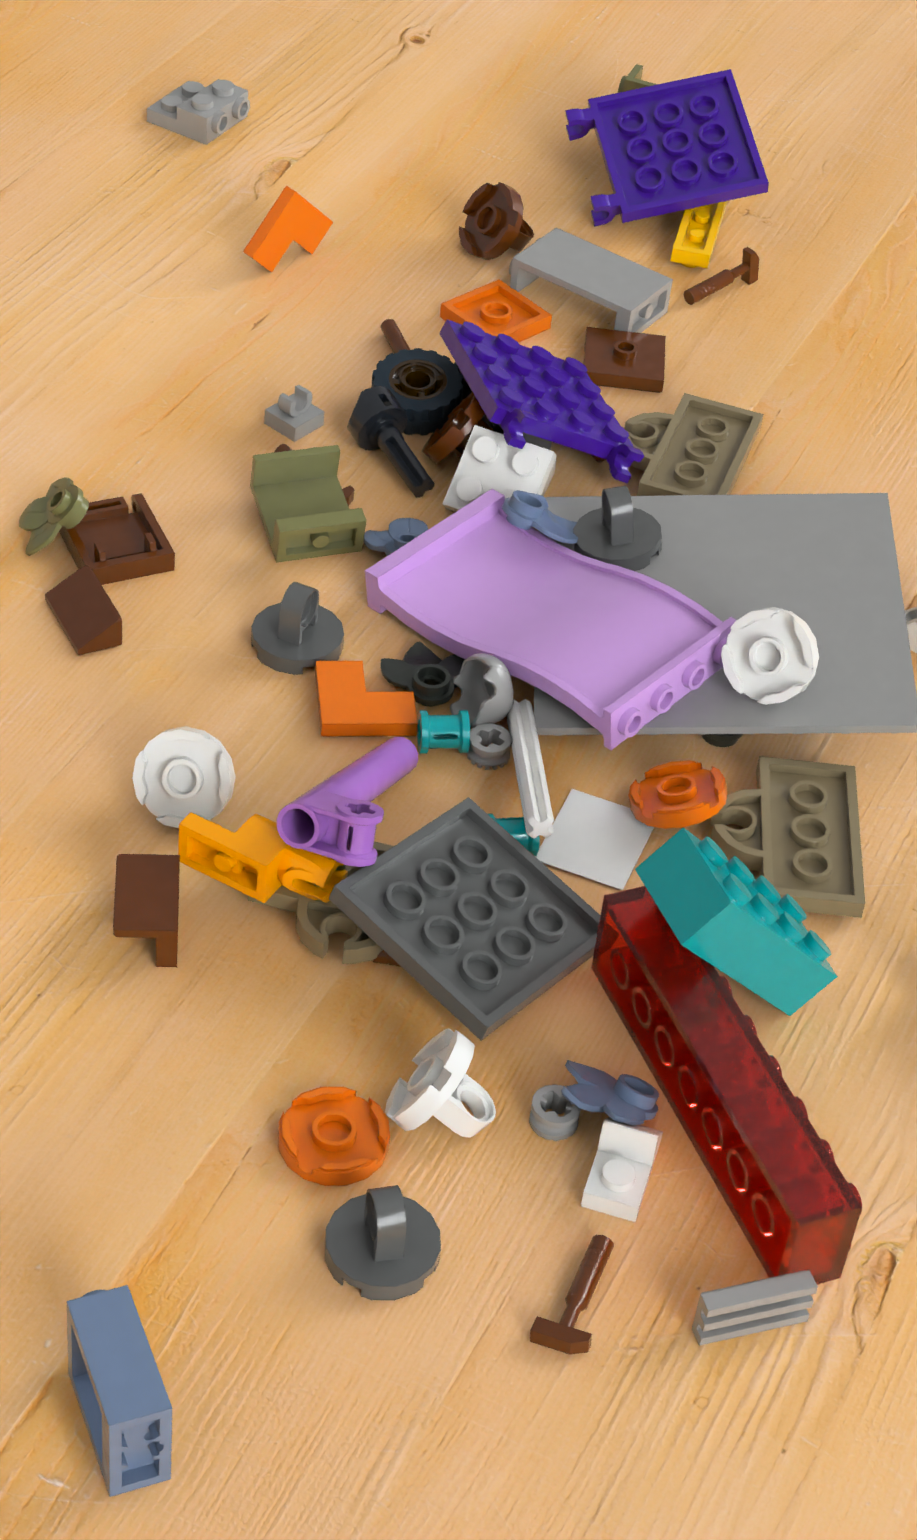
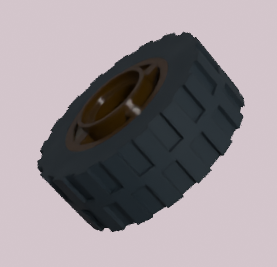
M414 348V350L403 349L397 353L387 355L383 361L380 360L377 363L376 370H373L372 387L381 386L389 389L405 410L408 421L403 431L404 434H420V436H425L433 433L437 428L440 430L449 419L447 416L462 401L464 378L463 374L459 372L457 364H453L450 358L445 355L442 356L432 350H422V348Z

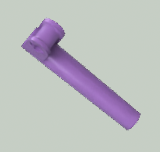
M396 736L299 796L286 805L278 814L276 821L280 837L293 848L326 856L344 865L365 867L375 864L378 854L376 849L373 848L376 826L382 822L384 811L383 808L371 801L416 767L418 751L415 745L404 737Z

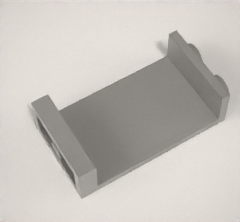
M558 228L553 229L542 238L537 239L535 243L521 253L516 254L509 266V274L511 275L510 287L517 292L537 278H543L616 311L614 330L642 333L668 311L673 279Z

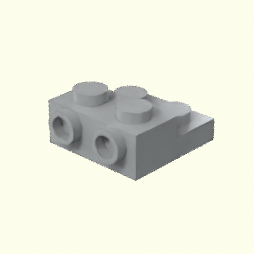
M218 79L207 87H204L199 82L187 81L147 108V122L207 145L247 117L250 109L248 90L235 86L228 80Z

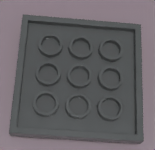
M469 797L378 856L375 864L360 868L334 885L329 897L332 903L481 1041L608 945L617 931Z

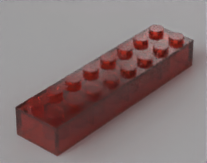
M645 886L604 895L591 968L768 1277L810 1270L817 1285L841 1278L848 1252L851 1249L856 1226L862 1213V1201L857 1188L844 1178L835 1163L834 1154L829 1143L825 1139H820L808 1119L803 1101L798 1096L793 1095L782 1077V1071L777 1059L773 1055H768L757 1037L754 1022L748 1015L742 1013L734 1000L728 980L724 976H720L713 965L680 944Z

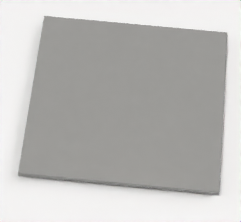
M888 493L631 496L633 508L641 509L652 515L661 525L662 550L660 554H654L650 557V565L635 572L649 576L672 587L700 604L723 622L729 617L738 620L751 611L763 608L776 607L791 611L809 626L816 638L819 654L816 673L812 681L803 692L785 702L765 705L758 703V700L751 699L745 693L740 694L732 687L724 673V669L721 668L706 679L698 689L690 691L674 703L667 712L659 714L643 726L636 735L917 733V693ZM602 496L544 497L548 503L549 511L574 522H578L579 518L588 512L602 508ZM552 539L558 544L574 551L573 543H563ZM534 687V718L538 735H602L572 709L546 692Z

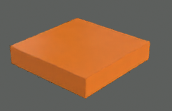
M500 279L443 302L440 309V317L445 321L448 319L459 324L471 322L479 326L485 333L494 336L505 334L517 342L550 329L552 321L550 313Z

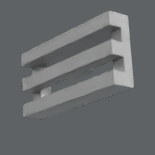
M803 1270L702 1292L692 1331L700 1346L807 1322L809 1318L807 1308H812L814 1300L811 1295L816 1294L818 1286L810 1270Z

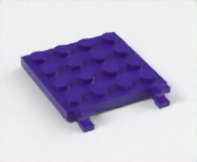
M731 69L588 99V108L565 110L568 122L566 131L569 141L582 138L587 135L590 129H595L614 193L591 196L593 207L591 216L594 227L607 224L613 220L615 215L619 214L622 223L768 192L769 182Z
M448 319L446 320L439 334L488 420L501 425L504 430V439L508 445L523 449L526 444V440L523 437L524 432L606 459L612 477L625 483L629 482L632 476L628 471V467L631 466L633 461L641 462L645 455L640 449L633 446L628 438L629 433L618 423L614 416L615 411L602 398L600 394L601 389L592 382L584 364L571 357H567L565 360L554 357L549 351L540 346L525 347L505 334L494 336L485 333L479 326L471 322L459 324Z

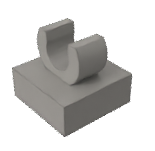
M297 385L295 386V394L288 396L282 393L279 396L278 403L265 409L264 424L295 442L324 425V411L311 404V391Z

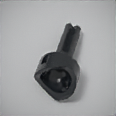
M375 386L365 389L358 398L347 429L361 448L365 450L381 449L415 497H423L425 491L432 490L435 483L402 436L408 421L405 410L393 393L386 387Z

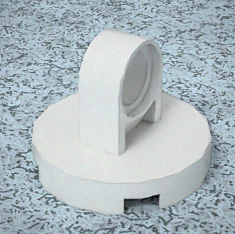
M770 607L751 611L736 620L730 629L732 630L728 634L726 644L722 647L721 657L724 673L737 692L740 694L745 693L751 699L758 700V703L767 705L785 702L807 688L815 676L819 654L816 638L805 621L791 611Z
M187 726L165 730L150 740L135 760L132 777L136 797L141 805L145 804L148 810L157 816V821L163 825L179 828V823L190 812L206 820H211L220 814L232 797L236 778L232 758L223 744L205 730Z
M449 1028L433 1037L412 1059L418 1067L413 1072L408 1083L400 1077L397 1080L387 1100L385 1114L404 1131L414 1130L434 1116L453 1132L468 1138L475 1136L490 1124L496 1114L494 1102L481 1085L465 1074L474 1055L475 1045L471 1040L457 1030L453 1032ZM462 1102H464V1103L470 1108V1110H471V1112L473 1113L474 1116H472V1115L465 1109V1107H464V1105L462 1104Z

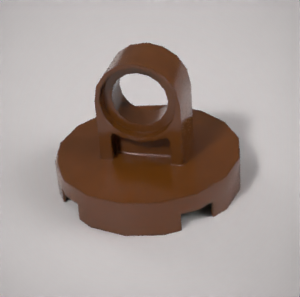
M498 182L496 185L490 183L483 184L471 195L462 212L468 215L465 221V228L459 226L461 245L469 254L485 260L494 259L501 256L509 248L521 251L534 237L533 230L523 220L524 207L519 193L514 188Z
M473 392L447 416L449 418L440 430L437 428L424 445L422 452L435 464L442 461L451 452L461 459L474 425L494 431L481 419L485 413Z

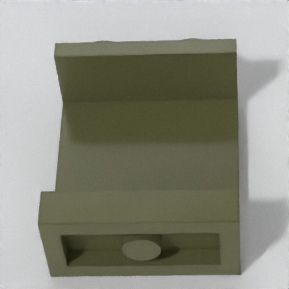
M338 445L253 455L250 488L276 563L362 551L366 518L362 508L349 509L337 477L340 457Z

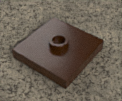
M587 327L583 361L587 368V374L597 386L660 393L663 391L666 336Z

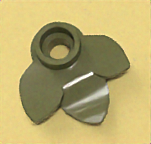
M64 477L53 482L49 487L46 497L35 499L20 516L19 527L26 531H31L30 540L25 551L27 555H33L49 545L55 539L62 526L66 529H72L84 518L89 507V501L83 497V491L74 485L70 478Z

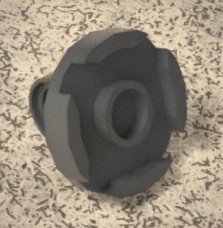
M627 486L603 489L602 508L592 510L579 518L573 528V533L579 538L576 543H573L575 552L632 571L644 569L650 565V557L656 553L659 555L662 550L661 525L652 515L641 509L633 508Z
M293 582L289 585L281 603L269 606L256 615L251 626V645L258 651L257 658L262 664L275 671L293 675L303 674V667H313L316 661L339 660L343 650L344 631L342 622L333 612L319 605V591L298 582Z
M398 1185L368 1189L366 1194L348 1200L334 1211L326 1227L325 1263L331 1275L341 1285H343L344 1279L351 1286L361 1289V1297L370 1300H397L417 1293L423 1288L424 1280L432 1274L433 1270L434 1272L436 1271L439 1264L441 1252L440 1229L430 1212L415 1200L402 1196Z

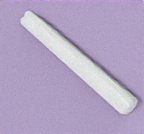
M513 699L511 709L506 717L509 733L512 736L511 746L526 833L532 838H536L539 835L548 838L553 833L552 823L554 822L533 707L530 701L526 699L521 702Z

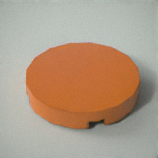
M692 760L672 761L654 766L644 773V780L640 783L635 780L630 785L628 797L631 811L638 821L647 826L663 829L684 828L704 822L716 815L726 804L728 793L725 777L719 769L711 766V771L702 769L701 762Z
M319 1087L303 1092L292 1100L291 1107L286 1110L285 1114L283 1111L279 1120L278 1148L287 1167L303 1179L320 1185L347 1186L365 1180L382 1166L389 1151V1120L381 1106L370 1097L368 1102L363 1098L357 1097L356 1090L346 1087Z

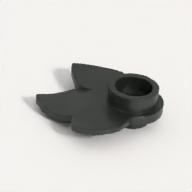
M416 642L407 651L403 660L381 659L380 668L383 677L389 683L407 691H413L416 702L424 706L433 707L444 704L452 698L454 688L458 687L453 683V678L460 674L465 659L453 654L441 660L423 643Z

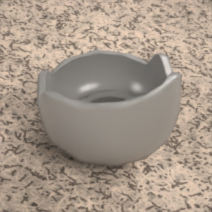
M485 653L473 654L465 659L460 674L453 678V683L461 690V697L450 705L452 715H457L459 710H467L469 713L470 729L480 724H494L503 720L511 709L514 694L511 675L507 667L495 656Z

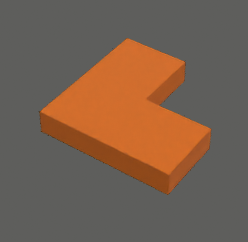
M286 186L243 252L262 267L273 272L292 241L313 254L333 224V221L296 191Z
M316 661L315 680L321 736H417L418 722L413 691L366 692L363 661Z

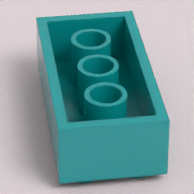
M682 828L635 868L682 946L787 1015L791 1016L838 977L826 960L831 955L827 945L814 931L810 930L808 932L802 922L807 916L800 905L788 894L781 898L778 891L764 876L760 875L755 879L747 866L736 856L728 860L722 849L710 837L706 836L703 840H700L688 830Z

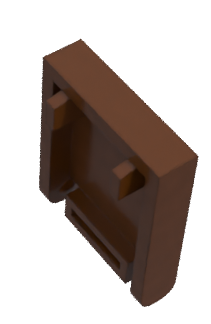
M142 493L133 494L131 497L134 513H129V507L123 496L90 502L88 510L79 524L72 529H66L62 526L59 530L77 568L80 569L89 565L101 585L174 571L175 552Z

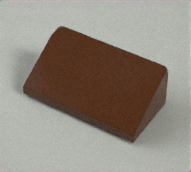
M89 565L78 569L45 594L47 604L77 655L122 645V618Z

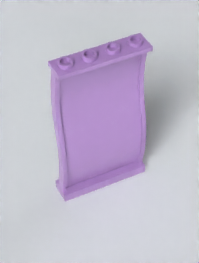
M493 489L487 491L365 570L368 607L380 614L388 610L404 624L432 643L461 658L467 659L473 654L478 653L495 656L504 663L511 676L519 678L546 692L596 728L603 735L604 747L609 750L614 749L628 737L636 735L643 726L659 714L667 712L674 703L690 691L698 689L706 679L723 668L722 647L726 644L728 634L732 630L730 628L736 621L732 617H729L724 622L697 602L649 576L581 555L558 544L533 527L530 530L515 527L506 519L507 514L502 510L505 495Z

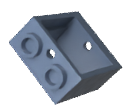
M128 1285L110 1290H94L80 1298L66 1301L68 1374L109 1497L170 1480L172 1406Z

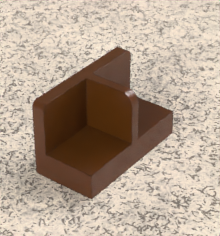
M119 854L116 859L113 935L126 938H156V967H177L180 855Z

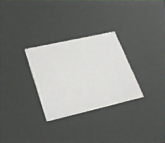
M572 789L552 824L553 833L544 839L535 857L544 864L623 890L654 827L647 826L638 821L629 807Z

